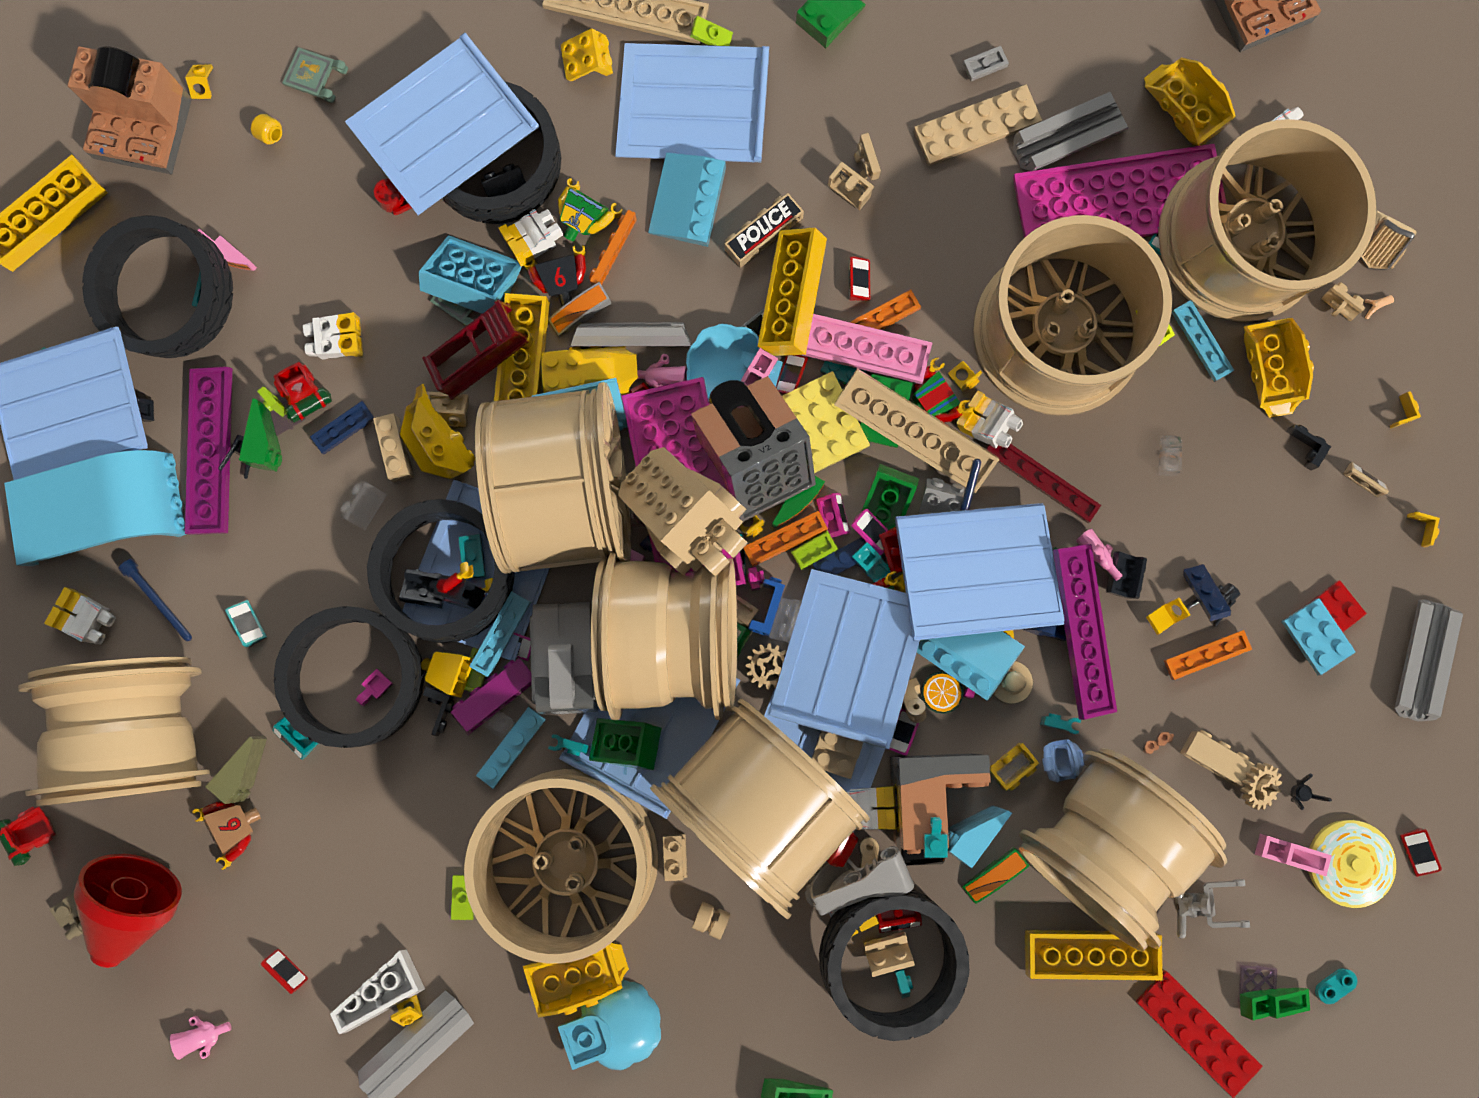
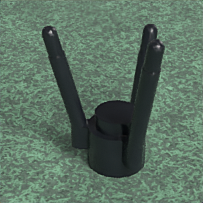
M236 436L231 449L218 467V470L223 469L233 453L240 455L244 436ZM247 464L245 465L244 472L245 479L248 478L250 466Z
M1227 583L1224 587L1222 585L1218 586L1219 591L1231 608L1240 596L1239 590L1231 583ZM1196 599L1195 601L1191 602L1185 607L1189 609L1199 604V602ZM1223 618L1217 619L1214 622V626H1218Z
M1311 773L1301 780L1298 779L1296 781L1297 784L1291 788V802H1294L1300 810H1304V806L1300 801L1305 802L1310 799L1325 802L1332 801L1331 798L1313 794L1312 789L1304 784L1313 777Z

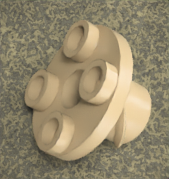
M1015 661L993 695L1005 703H1018L1026 699L1033 686L1032 675L1028 668Z

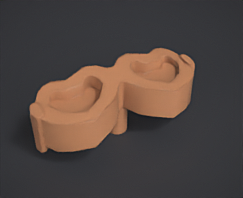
M1162 732L1159 733L1157 742L1146 741L1144 753L1152 754L1153 751L1159 749V746H1164L1167 742H1171L1174 734Z

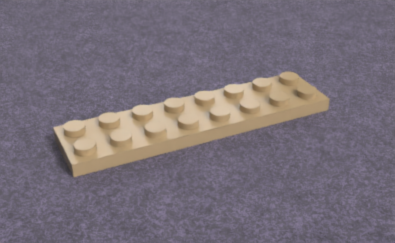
M544 0L543 9L700 45V41L691 38L690 34L696 16L704 19L707 18L709 4L695 0Z
M858 368L834 403L838 408L964 487L967 486L973 460L976 458L980 459L981 466L974 493L978 491L999 461V457Z

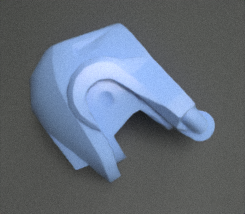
M1069 739L1054 741L1044 746L1042 762L1044 771L1047 772L1049 779L1055 782L1076 779L1085 765L1082 758L1083 752L1079 746Z

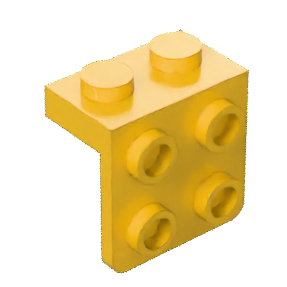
M591 28L561 44L565 75L568 81H574L593 71L605 76L613 74L612 59L608 48L609 41L606 35Z

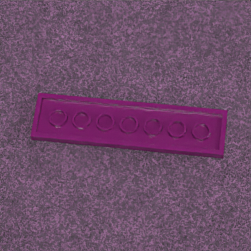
M230 367L190 369L185 508V534L188 535L228 533L230 459L222 470H218V467L231 448L233 369Z
M1092 544L1053 550L1065 620L1064 627L1079 720L1116 713L1117 706Z

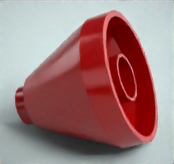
M131 854L104 855L91 860L81 869L74 889V899L86 949L93 963L106 968L119 965L121 961L130 957L173 918L182 895L181 884L173 872L154 860Z

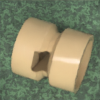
M702 902L692 928L702 933L708 931L709 936L720 940L731 913L722 909L716 911L713 905Z

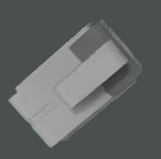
M591 602L533 605V616H530L532 702L536 705V711L542 715L598 712L591 659Z

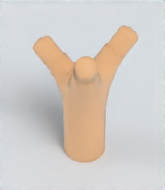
M1389 295L1378 300L1365 299V303L1373 305L1365 319H1369L1379 308L1393 303V296Z

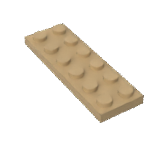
M1026 84L915 126L914 133L928 166L1018 133L1041 122L1042 119Z

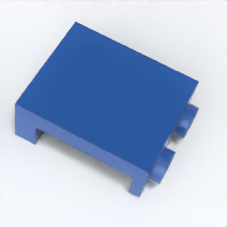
M770 577L769 580L764 579L763 587L774 590L765 622L761 623L751 620L749 630L769 637L785 587L784 584H781L782 580Z

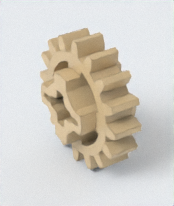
M768 643L767 648L764 649L761 644L759 645L760 651L753 649L754 656L747 657L751 661L750 664L745 665L746 668L751 670L747 673V676L752 675L754 677L751 683L759 682L758 688L764 684L766 690H769L770 685H773L776 689L779 677L773 681L766 680L768 676L773 674L780 676L782 668L778 666L776 659L778 656L783 666L786 651L784 650L780 653L778 645L772 649L771 643ZM763 653H770L768 658H758ZM773 658L771 666L774 670H769L764 676L766 667L763 666V663L767 664ZM754 665L759 667L760 677L757 676Z
M1257 763V767H1251V773L1246 772L1247 779L1242 780L1245 786L1241 788V791L1244 792L1242 799L1246 800V805L1257 810L1260 808L1265 810L1266 805H1272V799L1277 800L1276 795L1281 791L1278 786L1282 784V781L1278 780L1281 777V774L1277 772L1278 768L1267 763Z

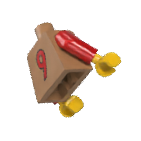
M217 801L204 808L192 811V813H200V818L195 820V822L205 821L221 855H223L216 859V863L220 860L225 862V866L221 870L229 867L236 858L243 854L249 845L251 834L253 833L250 824L261 819L256 807L243 813L240 805L235 806L233 803L224 804Z

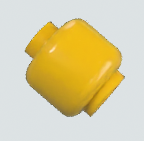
M260 114L251 123V134L261 142L272 145L281 139L282 126L278 120L267 114Z

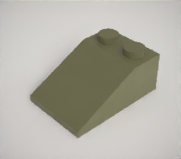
M250 736L205 787L224 804L243 802L250 795L251 792L249 790L254 786L267 738L264 736Z

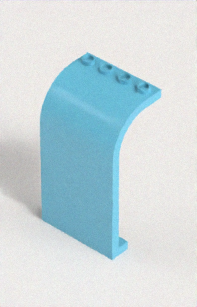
M149 450L110 453L4 483L16 565L35 566L39 565L38 561L131 537L149 535L181 537L186 535L182 501L179 493V481L175 469L176 462L173 454Z

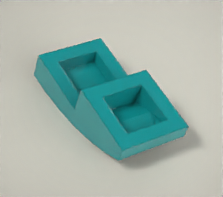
M868 542L852 556L874 583L882 578H886L887 574L890 573L889 566Z

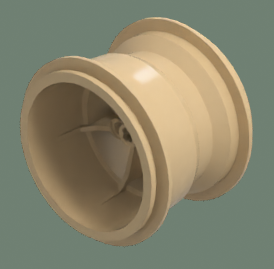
M616 551L611 552L608 559L600 560L596 571L592 598V674L598 707L601 711H608L612 720H619L624 709L663 707L672 703L675 697H695L705 709H713L716 720H722L724 707L726 711H732L735 703L737 674V598L733 558H728L730 562L717 576H714L704 565L697 572H687L685 575H682L680 572H675L674 567L666 563L619 561Z
M148 657L78 663L29 672L28 680L32 682L20 684L18 688L20 692L32 693V701L45 710L47 731L41 733L37 742L38 789L25 791L26 796L41 795V800H36V806L201 786V781H196V776L210 774V770H198L192 725L186 717H182L180 696L191 686L190 677L202 674L201 668L188 667L192 665L191 658Z
M1101 748L1098 752L1087 751L1082 757L1087 769L1065 798L1063 817L1054 828H1038L1035 833L1024 829L1021 830L1019 836L1024 843L1019 847V850L1025 859L1049 883L1117 938L1142 952L1148 946L1158 949L1162 943L1155 934L1159 929L1157 910L1167 898H1175L1184 894L1209 865L1223 868L1227 863L1226 855L1223 852L1226 849V843L1217 829L1191 803L1141 765L1110 749Z

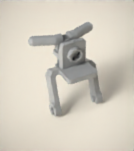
M1245 880L1207 882L1203 885L1204 893H1184L1175 897L1176 904H1179L1180 908L1177 910V936L1181 939L1186 937V916H1191V918L1205 916L1207 924L1212 928H1249V920L1212 921V917L1216 915L1213 888L1245 886Z

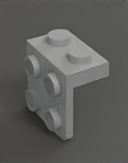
M927 478L918 515L960 511L966 488L956 483L952 485L944 483L943 480L938 478Z

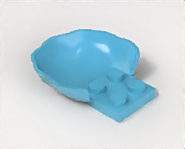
M718 324L702 330L687 352V380L704 377L709 401H715L717 404L725 407L734 406L728 402L760 349L757 347L758 335L749 328L735 327L729 324ZM777 361L768 376L775 387L782 368V361Z
M622 980V989L598 1000L597 1005L588 1008L585 1005L580 1006L582 1012L580 1018L558 1026L572 1070L595 1061L611 1070H624L633 1063L640 1062L650 1056L661 1040V1017L656 1002L649 996L648 991L643 985Z

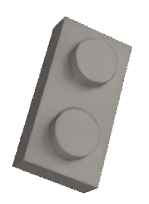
M1001 46L963 61V66L970 82L1004 69L1009 65Z

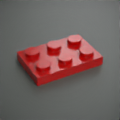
M1341 580L1336 581L1312 600L1320 598L1342 632L1346 631L1367 614Z

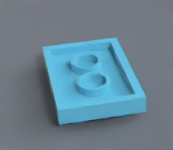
M1320 598L1315 599L1281 621L1317 675H1322L1356 652Z

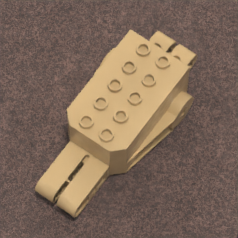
M665 447L652 450L621 483L618 496L645 524L659 553L682 575H685L691 568L697 572L704 565L714 576H717L730 562L721 550L724 549L734 558L748 543L736 531L743 523L739 517L747 509L719 483L685 467Z

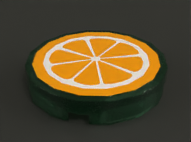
M940 671L929 675L921 686L920 695L929 710L934 713L946 714L953 712L959 707L963 700L964 690L961 682L948 673Z

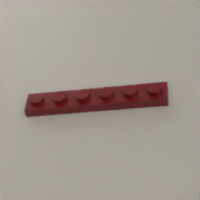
M1012 444L1008 448L999 445L997 448L991 445L987 447L986 450L999 457L998 463L1085 522L1090 523L1101 507V504Z

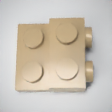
M820 731L812 759L824 771L851 779L863 742Z

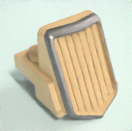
M1377 211L1372 237L1360 258L1368 269H1393L1404 255L1407 246L1414 239L1417 232L1413 228Z

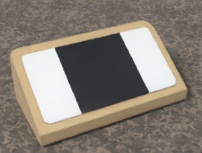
M1353 462L1348 465L1343 473L1344 476L1376 497L1386 495L1389 492L1386 484Z

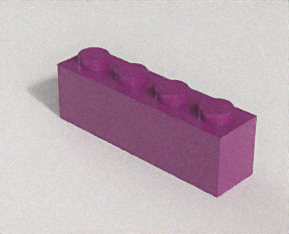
M520 658L516 661L511 660L504 666V671L499 675L497 673L493 674L487 679L488 683L485 686L475 688L469 694L471 697L465 701L460 700L452 707V717L468 736L532 686L531 671Z

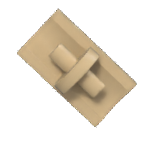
M1341 282L1338 285L1335 284L1321 299L1334 308L1331 313L1333 317L1340 313L1351 322L1365 309L1362 305L1364 299L1359 295L1351 297L1346 293L1348 291L1347 286Z

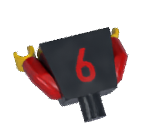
M582 245L583 250L577 252L575 246H573V254L541 263H536L533 259L531 265H524L532 284L542 293H548L549 296L558 294L561 306L572 300L570 291L578 289V285L583 282L586 272L584 245Z
M463 562L460 564V573H454L451 576L440 575L437 581H431L429 591L449 604L475 610L481 604L483 597L486 596L485 594L489 592L493 578L484 581L485 588L474 585L466 580L473 577V565L468 566V562Z

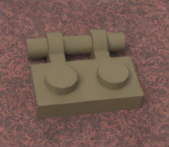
M73 892L49 909L60 927L70 924L71 929L65 933L66 938L69 940L83 934Z

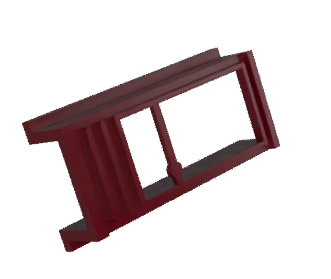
M498 299L494 302L495 305L427 357H422L437 391L448 395L453 400L529 343L525 335L515 330L508 316V313L512 311L509 303H504ZM487 330L493 343L480 352L474 339ZM472 342L477 355L446 379L442 380L437 367Z

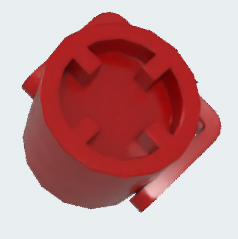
M382 179L375 185L374 196L381 208L386 212L399 215L412 209L409 203L405 205V198L390 179Z

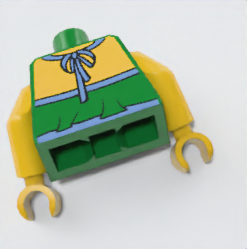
M572 178L567 180L568 187L563 190L558 198L560 221L568 225L563 236L573 242L578 233L589 235L602 230L614 218H620L623 209L619 212L614 211L617 207L616 203H613L610 211H608L609 208L579 191V181H577L576 185L572 186Z

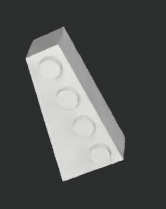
M400 950L388 963H385L377 973L364 982L354 994H351L330 1014L339 1034L351 1031L425 990L408 951Z

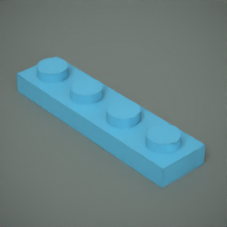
M1190 300L1172 311L1173 316L1212 380L1215 382L1233 372V367L1193 302Z
M511 591L469 667L490 677L531 604L530 601Z
M528 707L476 776L491 788H495L546 719Z

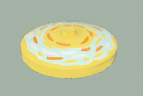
M1355 820L1336 821L1321 829L1310 844L1309 849L1332 855L1327 876L1310 871L1308 873L1319 893L1335 904L1350 908L1372 905L1387 894L1394 882L1396 858L1393 848L1384 834L1370 824Z

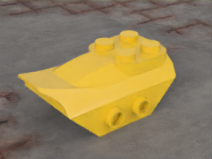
M1181 57L1173 64H1161L1144 78L1146 82L1145 88L1156 98L1161 108L1173 117L1177 129L1193 145L1202 146L1220 133L1236 116L1229 93L1224 84L1218 81L1212 75L1210 69L1199 61Z
M1293 318L1244 326L1247 358L1252 365L1251 378L1256 385L1260 408L1266 411L1269 418L1293 414L1295 408L1303 400L1309 399L1314 365L1309 357L1308 351L1310 346L1304 332Z
M590 346L589 349L570 347L568 350L542 352L541 366L544 393L616 378L622 397V395L629 394L631 384L638 379L636 354L629 352L626 346L602 348V346Z
M421 384L416 388L413 402L406 406L400 437L422 472L451 479L471 469L474 466L475 456L465 447L464 438L461 433L451 430L443 417L433 408L425 386Z
M610 943L604 949L584 959L567 963L533 962L524 965L523 969L539 1018L563 1012L564 1015H569L576 1012L577 1007L585 1005L588 1008L597 1005L598 1000L622 989L621 982L629 967L622 945Z

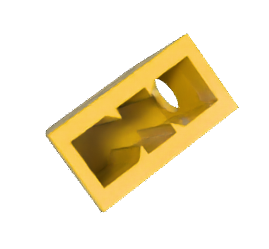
M435 652L432 659L425 658L422 661L421 668L427 671L425 681L446 694L461 698L471 671L469 666L473 658L459 654Z

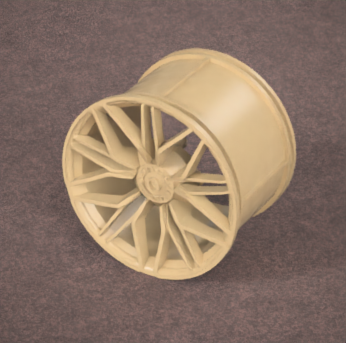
M1284 119L1263 123L1239 136L1220 156L1210 158L1196 165L1172 188L1162 208L1158 229L1163 264L1172 282L1187 300H1191L1196 307L1218 318L1236 322L1268 319L1292 307L1305 294L1339 278L1357 263L1366 250L1373 234L1376 220L1375 191L1371 177L1361 158L1345 140L1334 132L1320 125L1302 120ZM1247 164L1243 189L1227 171L1226 166ZM1253 165L1256 166L1254 195L1249 193ZM1263 168L1271 170L1286 179L1285 182L1262 195ZM1221 180L1235 197L1237 204L1229 205L1219 202L1218 193ZM1292 184L1297 193L1281 214L1282 202L1279 199H1273L1269 202L1267 199ZM1302 197L1308 206L1313 221L1286 222ZM1314 227L1315 231L1287 234L1286 228ZM1315 236L1312 261L1290 241L1291 239ZM1280 247L1308 270L1305 275L1276 264L1277 251ZM1274 274L1279 275V276H1282V277H1285V278H1288V279H1291V280H1285V279L1276 278Z
M1077 215L1056 219L1040 226L1017 245L1005 266L993 276L979 299L974 316L973 331L976 353L984 372L995 387L1007 398L1024 408L1049 415H1072L1101 406L1124 388L1135 371L1154 354L1166 334L1172 311V294L1167 272L1160 258L1147 241L1130 228L1116 221L1098 216ZM1048 259L1074 260L1066 285L1063 284ZM1040 261L1058 293L1049 297L1037 294L1032 263ZM1078 261L1084 264L1077 291L1074 294L1070 290V285ZM1088 265L1098 269L1111 279L1082 291ZM1024 267L1026 269L1029 295L1009 284L1010 277ZM1112 285H1116L1121 293L1101 314H1097L1085 298ZM1008 291L1033 307L1022 306L1008 296ZM1125 297L1133 323L1104 320ZM1008 304L1016 309L1017 312L1009 313ZM1026 319L1032 321L1034 333L1020 339L1011 320ZM1099 326L1133 328V333L1103 332ZM1133 338L1127 361L1121 357L1106 339ZM1038 341L1040 345L1031 353L1027 347ZM1091 341L1096 342L1117 363L1120 369L1110 372L1088 361L1086 347ZM1046 350L1055 355H1060V370L1040 360ZM1073 357L1075 358L1079 375L1072 372ZM1085 369L1097 375H1086Z
M599 383L598 388L592 389L591 393L589 390L493 401L491 403L483 402L480 404L475 426L478 489L489 545L495 562L502 573L600 562L601 559H608L613 551H616L619 561H630V508L618 496L621 483L626 478V469L620 442L621 436L617 414L607 383Z
M739 699L737 701L739 707H732L730 717L674 777L670 774L667 777L670 780L667 784L662 782V787L653 784L650 789L732 871L782 916L789 919L792 914L788 911V907L793 905L790 901L793 898L795 900L800 898L797 893L855 829L861 830L863 828L861 822L867 823L870 818L854 799L788 736L749 703Z
M561 769L542 773L528 779L497 800L486 811L474 829L468 844L464 864V880L468 901L476 919L485 932L509 952L524 959L541 963H567L584 959L612 943L638 917L645 907L657 877V840L651 821L644 808L607 784L588 776L578 769ZM549 788L573 789L568 813H566ZM539 789L543 790L561 816L560 829L554 830L547 835L540 829L531 794ZM577 791L584 792L581 815L573 829L570 828V822ZM588 795L605 804L585 817ZM525 797L533 830L506 817ZM610 808L620 821L603 843L595 846L592 839L583 833L584 828L590 821ZM503 821L532 835L537 843V847L501 827ZM624 825L632 842L611 844ZM498 831L524 846V848L493 858V848ZM634 847L635 854L599 859V854L610 849ZM523 854L533 857L532 865L535 876L532 878L497 877L493 875V864ZM636 858V881L613 862ZM598 869H611L635 889L632 899L629 900L597 890L591 882L594 880ZM496 883L525 884L529 886L508 908L499 894ZM541 884L543 887L539 895L515 916L511 910L533 887ZM580 891L591 898L604 928L598 930L579 894ZM550 892L562 896L569 895L572 900V906L560 937L549 935ZM596 897L627 905L628 907L616 920L608 925ZM541 898L543 933L530 928L518 919ZM579 905L594 932L583 936L566 937Z

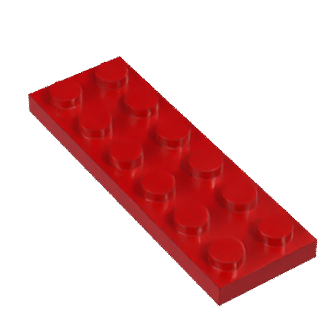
M1166 970L1163 971V980H1155L1135 1001L1232 1098L1263 1067Z

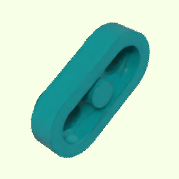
M1345 968L1337 969L1317 984L1315 988L1316 997L1326 1004L1336 1003L1356 988L1357 976L1351 970ZM1346 977L1349 978L1348 984L1344 983V979ZM1331 989L1332 994L1328 997L1327 991Z

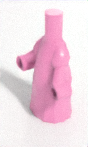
M663 354L656 364L650 365L646 371L637 370L638 379H645L649 386L657 388L687 381L688 369L687 366L662 367L663 364H668L670 361L669 356Z
M1093 529L1084 532L1076 540L1079 545L1092 544L1094 561L1103 569H1106L1116 581L1123 576L1113 565L1111 557L1112 546L1109 544L1104 546Z
M193 1016L189 1019L190 1026L196 1025L198 1028L171 1034L170 1045L176 1059L180 1060L189 1053L205 1046L199 1053L200 1057L205 1059L210 1055L211 1047L216 1044L218 1035L232 1029L231 1024L226 1022L214 1026L210 1022L201 1021L198 1016Z

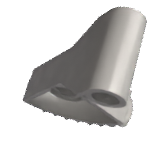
M892 846L881 852L880 861L877 862L874 858L872 860L873 864L868 865L867 863L862 868H857L849 858L843 867H834L824 863V867L820 868L818 873H815L813 878L809 880L805 894L808 903L815 907L819 915H825L870 897L904 895L914 888V882L898 847Z

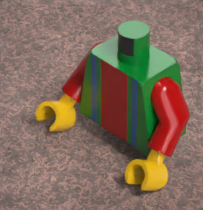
M939 357L931 360L930 366L926 368L923 383H915L912 399L916 403L915 405L940 421L951 422L962 416V413L972 412L974 408L966 410L965 404L970 402V400L960 402L939 371L936 373L937 370L945 366V363H942L940 367H937L935 361Z

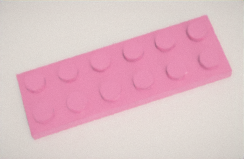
M813 314L806 355L804 356L922 384L932 342Z

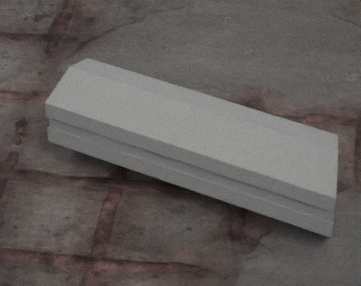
M1108 92L1019 131L1014 136L1013 153L1018 160L1020 168L1034 171L1124 132L1129 128L1111 92Z
M684 322L580 323L574 334L571 346H691L692 343Z
M1426 599L1418 600L1394 708L1400 717L1418 722L1437 720L1441 717L1463 613Z
M446 990L422 1012L423 1017L407 1025L358 1071L359 1087L368 1095V1098H395L474 1024L466 1010Z

